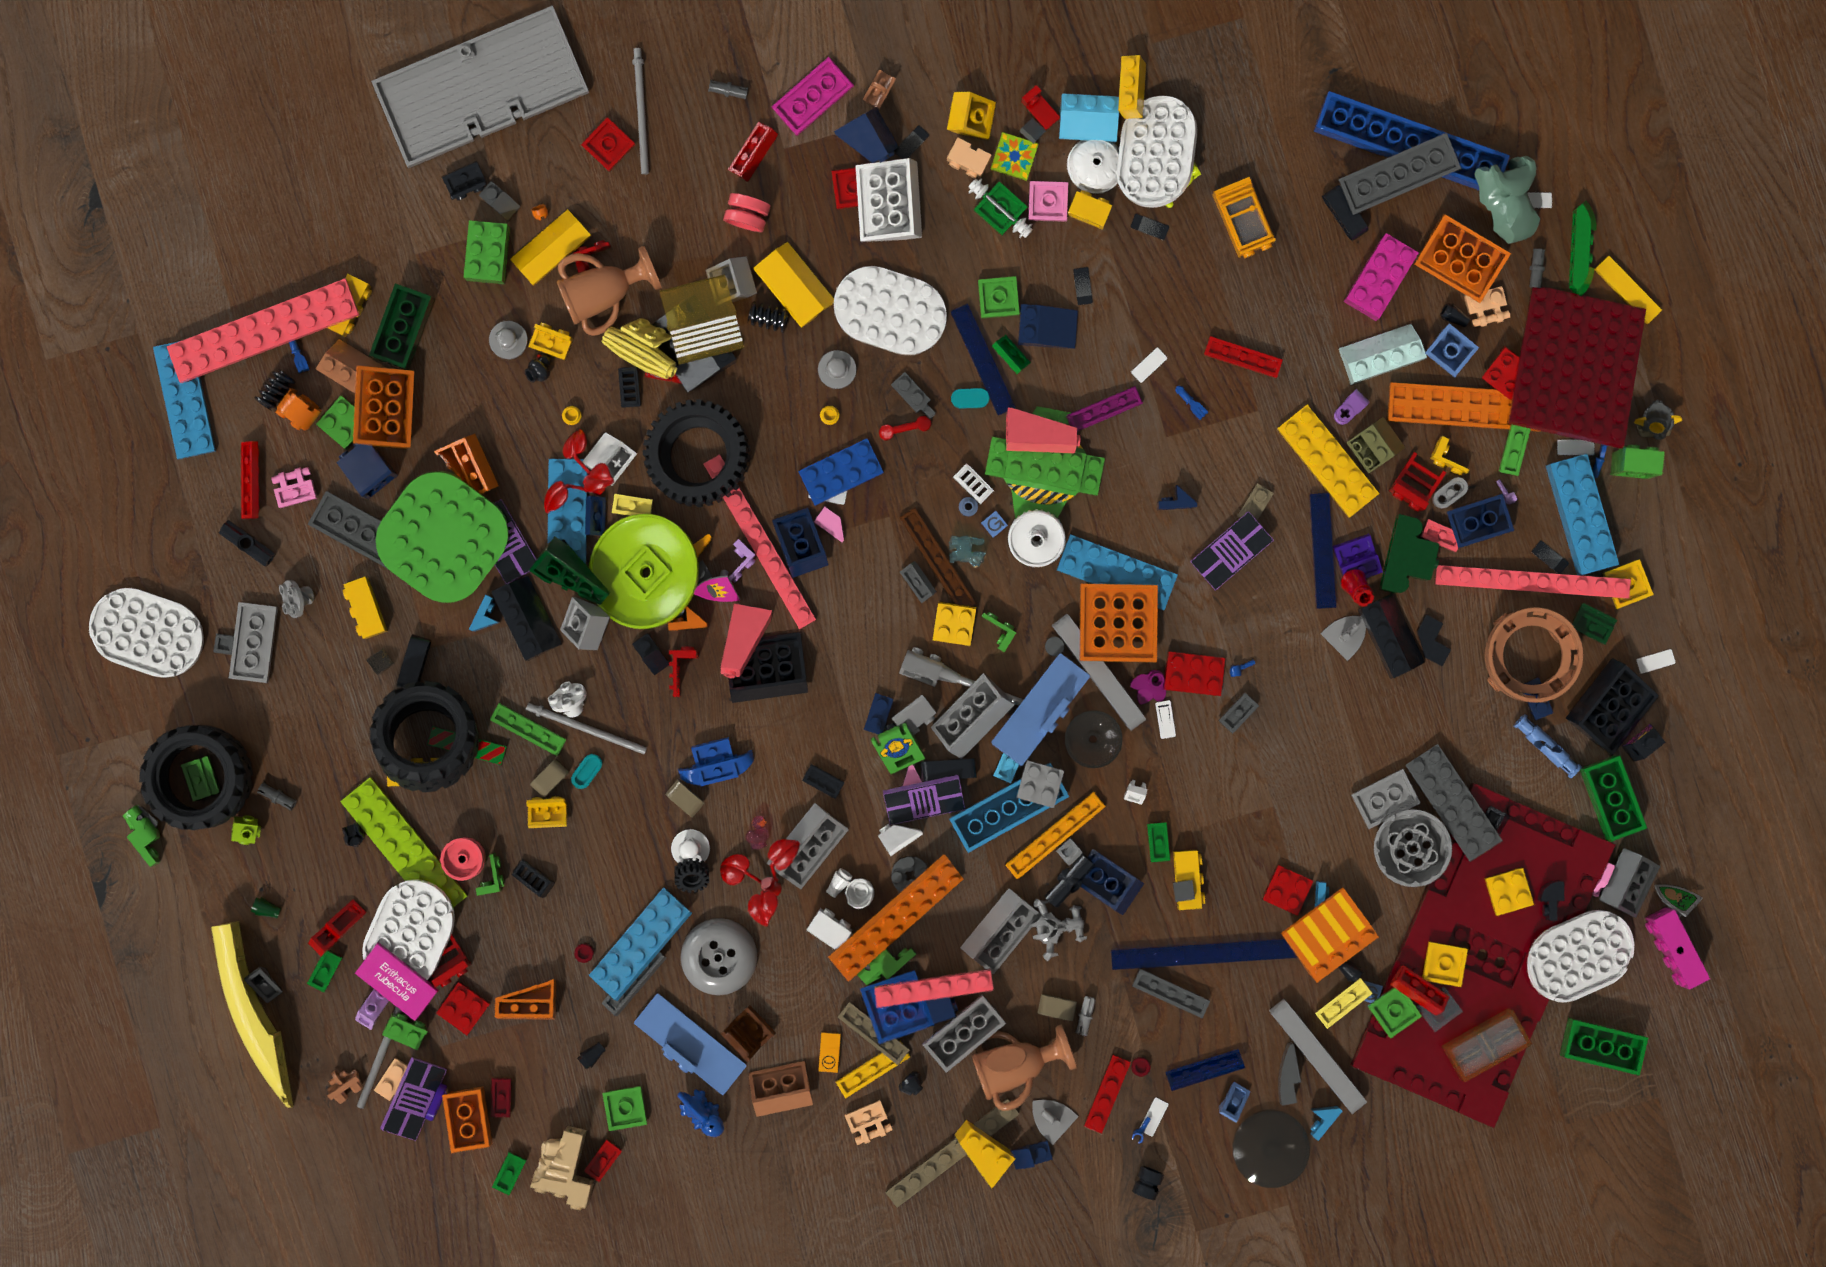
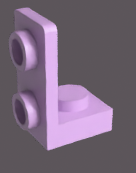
M739 539L733 544L736 547L734 551L741 558L744 556L747 558L729 576L730 581L734 583L742 576L740 572L745 567L749 569L756 561L754 560L756 555Z
M373 989L359 1009L355 1020L372 1030L378 1016L389 1000Z

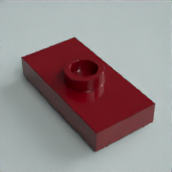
M492 1078L491 1117H511L512 1078Z

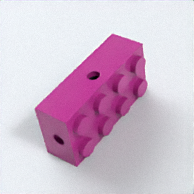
M1385 233L1343 302L1377 321L1419 252Z
M1664 907L1645 917L1647 921L1645 926L1650 934L1653 933L1656 939L1654 944L1657 949L1663 952L1665 956L1663 961L1667 968H1671L1673 972L1671 976L1676 985L1690 990L1710 979L1674 909Z

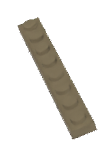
M1007 1098L1002 1103H1008L1010 1100ZM995 1107L973 1125L989 1136H992L1018 1116L1019 1112L1016 1108L1002 1111ZM954 1138L885 1191V1193L898 1208L967 1154L957 1138Z

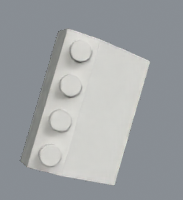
M907 158L856 165L860 241L922 238L917 161Z

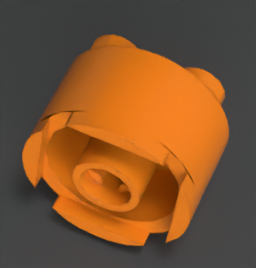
M290 388L278 404L275 413L284 419L285 417L291 421L290 425L295 429L309 430L322 410L318 409L319 406L306 395H297V390Z

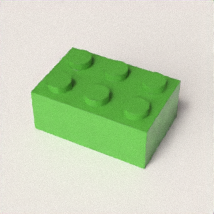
M469 220L464 279L466 281L505 284L510 235L508 224Z
M1638 445L1624 446L1623 449L1619 448L1618 451L1612 452L1610 475L1651 479L1660 476L1663 473L1665 452L1659 451L1657 447L1639 449L1640 446Z

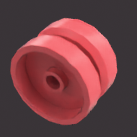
M731 193L728 204L733 209L725 211L723 221L746 230L763 232L766 221L761 217L768 216L770 204L750 196Z
M463 837L454 839L446 844L441 852V867L446 875L452 879L463 881L474 878L485 867V850L473 838ZM460 856H465L466 861L464 863L461 862Z

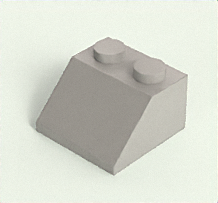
M747 256L730 258L706 270L716 306L739 301L757 293Z
M572 597L560 631L578 649L598 650L610 617L601 607L577 597Z
M921 695L892 719L897 726L899 725L902 732H905L902 724L907 723L912 734L915 735L920 731L918 728L923 723L928 725L936 719L933 716L936 712L925 697Z

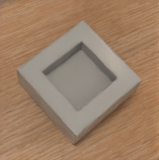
M1071 838L1056 850L1069 866L1083 853Z

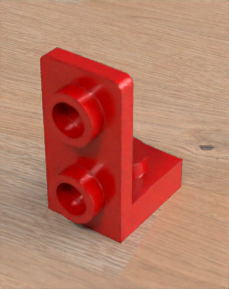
M1037 85L1022 97L1021 103L1045 130L1049 129L1060 119V116L1041 96V90Z
M602 240L594 243V246L587 248V246L577 248L576 252L572 254L592 255L610 249L611 245L609 242ZM575 261L578 273L590 269L588 262Z

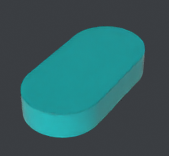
M982 388L958 389L953 392L951 402L958 409L983 408L989 402V394Z
M596 754L587 755L571 777L572 784L578 789L588 787L601 770L602 759Z

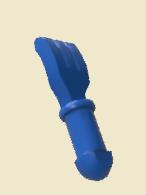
M296 340L289 342L292 350L291 353L295 355L294 363L298 373L308 371L307 361L300 354L301 349H299Z
M1176 386V393L1182 397L1186 404L1189 403L1192 413L1201 420L1208 411L1199 402H1195L1183 386Z
M1601 444L1599 458H1596L1592 470L1594 478H1598L1602 465L1605 462L1604 457L1607 445Z

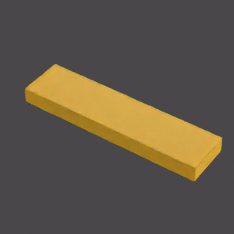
M1607 256L1594 269L1628 305L1646 309L1644 321L1646 324H1649L1662 311L1610 256Z
M881 1052L835 1081L844 1097L847 1098L898 1065ZM909 1053L904 1057L900 1064L911 1057Z

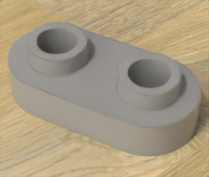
M1459 477L1450 480L1433 494V504L1440 509L1449 507L1467 492V482ZM1455 484H1458L1460 486L1459 491H1456L1454 489ZM1439 496H1444L1445 501L1443 503L1439 501Z

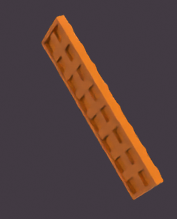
M1391 382L1387 421L1509 430L1511 424H1508L1512 400H1509L1498 390ZM1531 429V430H1530V431H1535V432H1541V431H1539V430H1534V429Z
M943 854L828 958L849 982L963 880L962 876Z

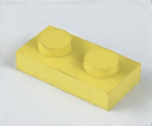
M614 494L612 513L627 516L651 514L653 500Z

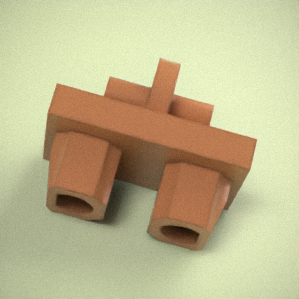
M879 70L863 101L880 110L896 78Z
M356 1068L348 1074L345 1070L341 1073L334 1070L332 1072L333 1078L328 1081L331 1086L327 1088L329 1093L327 1096L330 1100L334 1098L341 1104L348 1098V1094L345 1092L346 1089L350 1087L354 1093L359 1092L363 1088V1084L359 1079V1072Z

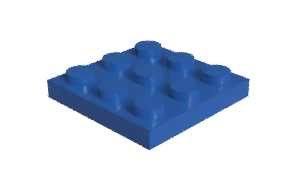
M915 970L860 989L879 1044L934 1026L926 1000L877 1008L874 986L918 980Z

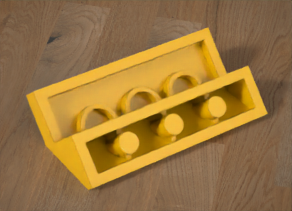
M567 209L510 260L534 286L559 264L560 260L574 252L591 235Z
M788 242L775 249L753 268L801 328L813 321L820 312L834 303V298Z

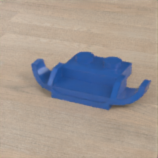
M729 737L691 746L695 765L688 769L679 768L678 772L681 780L693 785L705 786L738 777L750 767L754 761L752 750L743 755H733Z

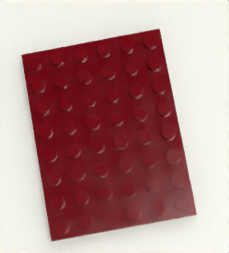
M1532 287L1508 424L1623 449L1646 309L1584 295L1579 296L1578 294L1547 287Z

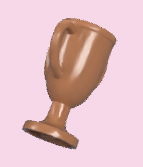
M645 246L638 248V263L625 270L614 266H604L591 255L581 253L571 254L560 260L558 272L563 279L557 280V285L574 324L581 322L583 330L588 335H600L612 327L618 317L619 301L627 293L629 285L641 280H647L655 290L662 288ZM574 261H586L597 267L572 276H568L565 272V266ZM613 306L612 314L605 324L596 328L589 327L587 323L588 318Z
M1062 1024L1055 1027V1041L1041 1048L1029 1043H1020L1009 1033L996 1031L987 1040L1000 1038L1012 1044L983 1051L982 1044L976 1048L978 1053L972 1054V1058L986 1099L991 1100L993 1098L994 1104L999 1110L1009 1111L1023 1104L1030 1095L1033 1079L1042 1071L1044 1063L1061 1059L1070 1070L1077 1069ZM1026 1084L1024 1091L1016 1100L1008 1103L1000 1101L999 1095Z

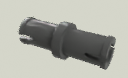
M711 79L708 92L746 100L748 87L732 85V82L723 83Z
M1533 249L1532 266L1529 268L1531 270L1530 288L1542 287L1546 250Z
M264 782L258 788L257 793L271 799V802L274 804L278 803L290 811L296 806L297 800L285 795L280 789L276 790Z

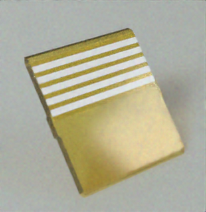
M725 274L659 291L667 318V329L671 334L679 365L744 348L736 318V309L731 300Z

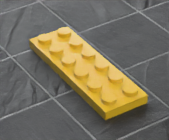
M1308 405L1304 406L1277 428L1279 433L1348 518L1380 494Z

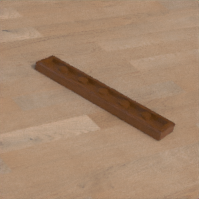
M916 507L900 516L899 518L953 603L971 607L977 604Z

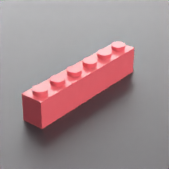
M986 969L874 986L878 1008L993 990L991 971Z

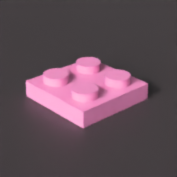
M1030 181L1028 220L1067 222L1068 182Z

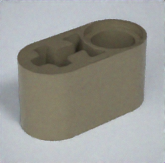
M555 759L530 785L545 798L569 774V771Z
M678 779L665 793L670 800L692 818L705 804L702 799Z
M1041 994L1037 1013L1073 1021L1077 1002Z

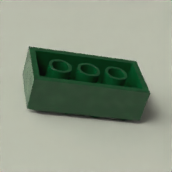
M395 283L369 356L401 369L409 370L435 299L432 296Z

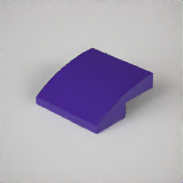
M1370 534L1333 546L1343 576L1348 571L1354 569L1364 572L1366 578L1383 573Z

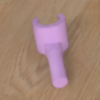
M1497 480L1496 483L1503 493L1505 503H1515L1517 500L1515 492L1508 493L1501 480Z

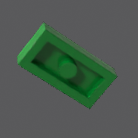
M1006 334L992 345L1016 374L1020 373L1031 363Z
M1167 822L1147 824L1150 862L1170 861Z
M328 950L320 958L307 984L323 993L326 992L343 957Z
M509 1152L492 1188L510 1195L527 1159Z

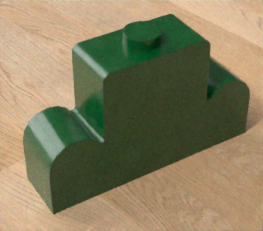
M1401 514L1396 515L1379 590L1391 593L1405 592L1409 587L1407 577L1423 581L1431 580L1433 570L1437 569L1439 558H1437L1439 544L1416 537L1422 531V523L1419 519Z

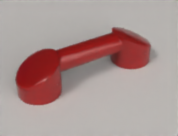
M920 416L917 421L894 427L883 425L879 429V436L882 440L888 441L893 438L894 434L914 429L925 432L930 429L931 420L927 416Z

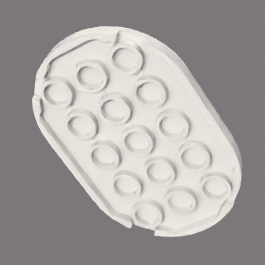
M1156 96L1144 100L1143 118L1125 119L1117 163V181L1125 196L1139 206L1154 208L1167 205L1176 200L1185 191L1191 180L1197 140V123L1191 110L1182 101L1169 96Z
M868 266L848 274L841 281L835 293L834 312L839 325L846 334L860 342L900 355H916L933 347L944 332L946 325L945 304L940 294L924 281L885 268Z
M123 588L113 591L98 601L90 616V637L97 651L111 662L155 677H174L186 672L196 663L203 649L204 634L201 623L189 608L142 590Z
M407 880L391 888L383 897L363 943V960L367 958L375 945L380 943L428 981L438 966L454 928V910L448 896L438 886L424 880Z
M1592 910L1547 929L1535 940L1527 961L1529 979L1533 987L1542 996L1556 1002H1571L1611 985L1626 973L1629 961L1634 955L1633 934L1627 923L1621 917L1611 912Z

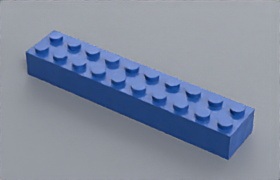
M1330 91L1324 99L1313 132L1386 158L1445 133ZM1447 133L1461 169L1442 178L1479 190V185L1475 178V172L1478 168L1488 167L1490 169L1491 166L1498 165L1501 172L1505 171L1510 155Z

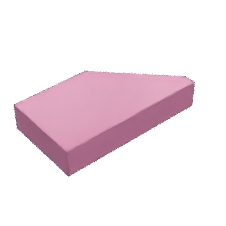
M824 507L814 523L843 543L841 518Z
M1607 863L1601 879L1598 880L1595 886L1593 896L1598 897L1602 888L1606 887L1615 865Z

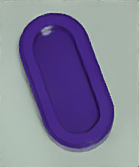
M440 1083L425 1119L429 1121L434 1120L443 1100L442 1095L447 1091L448 1087Z

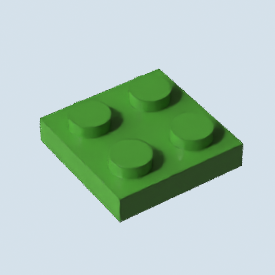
M1016 276L978 280L981 319L1020 315Z
M340 396L316 425L347 450L353 443L355 407L343 396Z
M1394 987L1368 1005V1008L1389 1038H1392L1422 1017L1410 998Z
M641 1086L602 1093L609 1131L648 1124Z

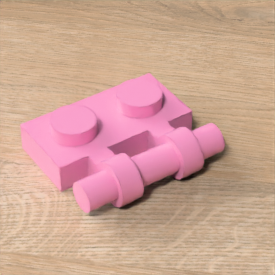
M299 467L295 471L281 472L277 476L271 477L273 484L280 483L281 488L274 489L279 508L317 499L313 481L304 480V476L311 474L309 467L303 469ZM297 478L298 483L292 485L287 484L288 480Z

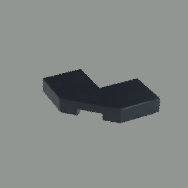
M1425 615L1417 630L1424 657L1439 666H1443L1451 651L1450 648L1435 641L1443 623Z

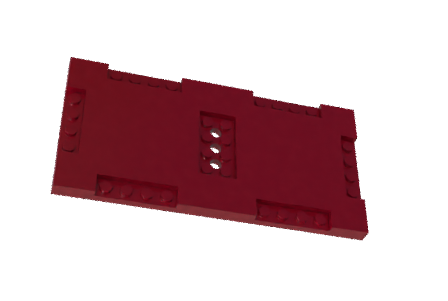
M1471 783L1468 790L1484 814L1488 807L1492 806L1509 816L1500 834L1503 842L1470 862L1452 834H1449L1452 842L1450 863L1437 880L1427 885L1380 997L1393 988L1390 983L1402 965L1420 977L1423 976L1428 942L1459 947L1462 942H1468L1469 950L1467 951L1462 986L1458 987L1428 981L1450 996L1444 1011L1439 1015H1434L1410 999L1422 1017L1392 1038H1389L1372 1014L1350 1065L1495 1128L1509 1095L1508 1090L1538 1021L1540 1022L1549 1002L1548 998L1542 996L1533 987L1529 979L1527 961L1530 949L1535 940L1547 929L1585 913L1595 886L1604 873L1615 844L1526 807L1475 783ZM1523 868L1534 905L1496 916L1485 878ZM1550 881H1564L1565 901H1557V920H1546V916H1543L1542 906L1545 905V901L1537 900L1538 893ZM1481 949L1487 952V957L1484 960H1479L1477 957V952ZM1498 957H1502L1505 961L1501 968L1495 966V960ZM1515 1023L1520 1033L1498 1046H1495L1492 1042L1499 1057L1493 1061H1488L1474 1033L1484 1029L1491 1040V1035ZM1478 1044L1483 1054L1458 1067L1453 1057Z

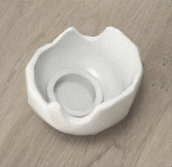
M864 878L851 881L845 891L847 903L855 909L864 908L869 905L874 898V889L870 881Z

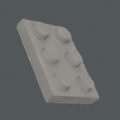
M1403 769L1351 794L1368 829L1385 822L1394 814L1420 804Z

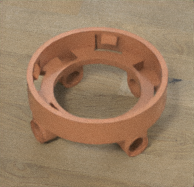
M1527 608L1510 614L1505 613L1493 622L1495 627L1492 629L1485 647V664L1490 676L1487 678V681L1495 691H1502L1515 700L1537 703L1550 701L1561 696L1575 683L1582 668L1583 647L1577 631L1566 618L1548 609ZM1527 612H1533V615L1544 616L1546 613V619L1527 617ZM1525 626H1539L1548 630L1561 648L1562 657L1558 671L1542 684H1523L1515 680L1504 665L1503 650L1507 639L1516 630ZM1571 650H1577V654H1574L1573 665H1576L1575 670L1569 669ZM1519 692L1527 694H1538L1537 699L1535 696L1524 695L1523 697L1519 695Z

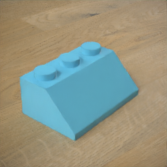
M1062 94L1059 139L1117 142L1119 97Z

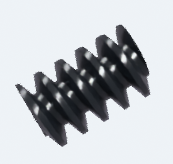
M753 301L747 323L751 320V325L755 326L758 321L760 328L766 323V329L768 330L773 325L774 331L781 327V333H784L789 314L786 315L784 308L781 313L778 312V307L771 311V305L764 309L763 303L757 308L756 302Z
M279 370V373L272 372L275 379L268 378L271 384L263 385L266 391L259 390L262 397H254L256 401L271 410L270 408L277 409L275 401L280 402L282 400L279 395H286L284 389L289 390L291 388L288 383H296L294 379Z

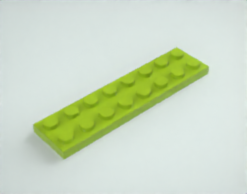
M372 777L368 778L340 801L405 881L424 880L433 883L448 896L453 908L468 896L455 879L446 875L439 859Z

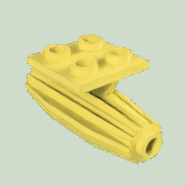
M639 318L622 326L621 329L610 327L604 333L602 343L620 358L639 369L664 379L672 378L676 374V362L657 348L672 337L664 329L651 325L646 319Z

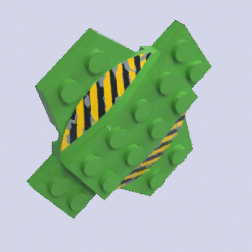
M1038 406L1033 412L1034 415L1069 425L1066 415L1070 414V412ZM992 437L985 475L1004 478L1012 491L1015 519H1017V516L1022 515L1023 512H1028V510L1034 511L1035 509H1042L1045 512L1049 511L1050 514H1054L1058 518L1067 500L1074 497L1077 493L1098 496L1105 458L1086 455L1081 445L1076 447L1075 453L1006 451V439Z

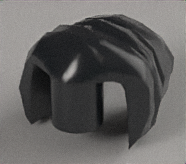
M357 822L342 828L343 840L347 846L358 847L365 838Z

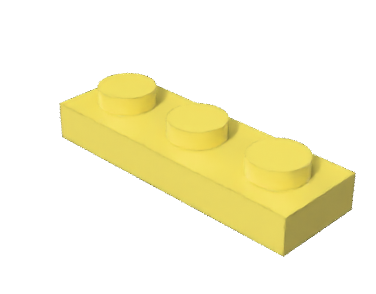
M1360 978L1315 1014L1328 1029L1371 996L1373 992L1363 979Z

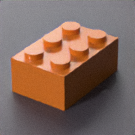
M484 1086L444 1093L442 1098L451 1153L490 1147L493 1143Z

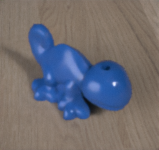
M696 1089L694 1090V1096L685 1092L677 1094L684 1104L679 1105L681 1115L692 1117L695 1130L701 1128L702 1132L710 1137H718L723 1133L724 1124L717 1111L719 1105L707 1102L705 1091Z

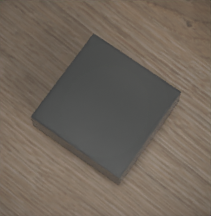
M1032 118L1019 132L1034 144L1044 135L1046 130Z
M216 633L213 652L232 655L234 636Z
M1192 880L1173 882L1175 902L1195 899Z

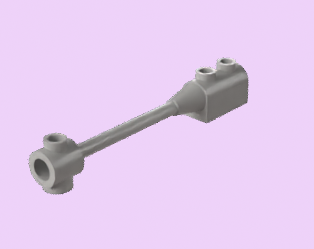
M915 647L912 648V651H907L899 674L934 687L937 680L960 683L967 687H970L975 682L960 676V674L944 665V663L940 662L941 657L931 654L930 658L923 656V651ZM1006 693L1015 705L1019 706L1024 700Z

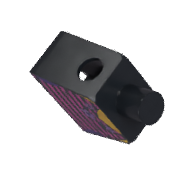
M1649 724L1625 743L1622 748L1635 762L1647 758L1661 747L1665 741L1656 729Z

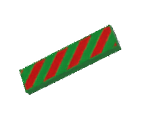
M432 726L427 745L449 750L455 740L456 732ZM479 739L477 756L474 758L502 765L507 746Z

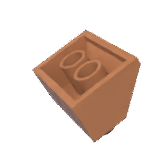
M339 339L324 354L316 370L355 393L357 366L386 367Z
M805 1061L748 1073L756 1117L813 1105Z

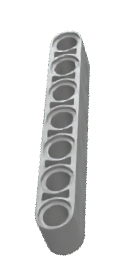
M1066 614L1052 624L1054 630L1086 673L1090 675L1092 681L1128 729L1132 731L1143 723L1146 718L1103 661H1079L1080 629L1071 617Z
M1285 999L1269 1010L1271 1015L1351 1114L1367 1103Z

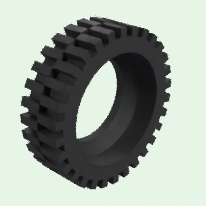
M696 399V402L686 400V404L681 402L675 403L676 408L673 409L669 406L666 408L668 412L665 415L661 412L658 415L660 420L658 422L653 420L651 425L654 428L652 431L648 429L646 433L649 438L648 440L644 439L643 445L646 447V450H643V456L646 458L644 466L648 469L647 474L652 478L651 481L660 491L677 503H684L690 507L692 505L703 507V504L711 506L713 501L720 503L723 501V496L730 497L732 495L730 491L733 488L735 490L739 488L738 482H743L745 479L743 476L744 471L748 473L749 467L747 462H750L751 458L748 454L750 452V446L747 443L749 441L748 437L744 433L743 427L732 414L718 404L714 405L710 401L704 403L699 399ZM693 428L713 430L720 435L726 446L727 457L723 469L715 478L703 483H691L682 479L675 472L671 462V451L675 441L682 433Z

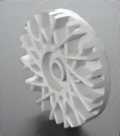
M1042 509L1023 512L1022 515L1017 516V519H1014L1013 524L1010 526L1008 533L1010 551L1019 562L1030 567H1043L1053 563L1061 555L1065 546V530L1062 523L1054 514H1050L1049 511L1045 512ZM1040 536V540L1034 541L1033 537Z

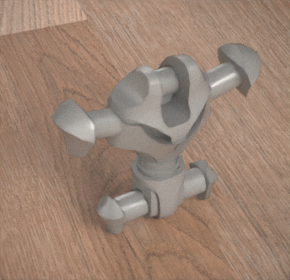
M1035 899L1033 906L1039 908L1041 916L1031 924V928L1036 927L1038 935L1033 936V939L1040 940L1046 944V953L1042 955L1046 961L1058 956V953H1054V944H1057V940L1063 931L1070 933L1072 930H1075L1076 941L1082 942L1087 939V936H1084L1083 933L1085 923L1080 916L1079 909H1082L1081 906L1073 905L1070 908L1073 919L1066 918L1060 921L1052 912L1048 913L1045 905L1048 903V900Z

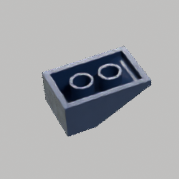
M1021 304L1018 345L1075 349L1078 311Z
M1503 494L1447 511L1458 548L1515 531Z
M808 508L772 520L792 578L829 565Z
M1092 849L1088 858L1094 862L1095 866L1082 880L1081 888L1121 915H1124L1144 883Z

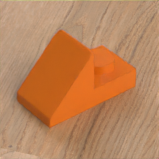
M688 606L686 607L687 621H684V618H675L672 620V623H668L669 631L708 628V623Z

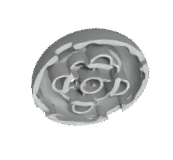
M1405 810L1390 816L1380 826L1374 841V855L1380 870L1390 880L1402 886L1420 887L1434 882L1445 872L1452 856V842L1448 830L1438 818L1421 810ZM1408 832L1413 834V839L1409 841L1405 839V834ZM1429 841L1431 843L1430 848H1423V842ZM1416 846L1417 852L1412 853L1410 848ZM1403 850L1405 856L1402 858L1397 857V851ZM1416 858L1422 859L1421 866L1414 864Z
M714 918L698 924L686 936L681 949V966L686 978L698 990L711 995H727L741 989L751 979L757 965V949L751 934L742 925L729 919ZM711 941H716L718 943V947L716 949H712L709 944ZM733 949L735 956L729 957L727 951ZM715 955H721L722 960L716 961ZM702 959H709L710 964L703 966L701 963ZM722 966L727 968V973L724 975L719 972V968Z

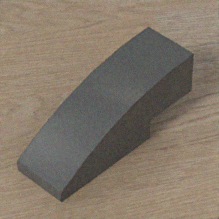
M1292 1042L1287 1043L1279 1069L1278 1094L1279 1102L1282 1106L1297 1103L1294 1084L1301 1083L1295 1048Z

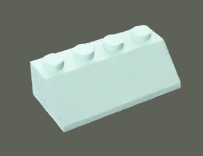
M1412 324L1339 348L1351 385L1427 358L1421 339Z

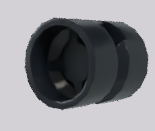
M1141 1166L1138 1173L1139 1180L1135 1181L1132 1192L1141 1197L1156 1200L1159 1192L1157 1186L1162 1184L1165 1175L1155 1169Z

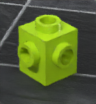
M234 816L231 841H237L243 845L255 844V839L260 837L261 826H258V819H254L252 816Z

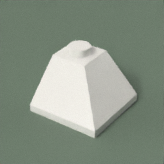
M887 824L879 830L881 834L878 837L890 856H892L923 835V832L920 829L892 825L890 827Z

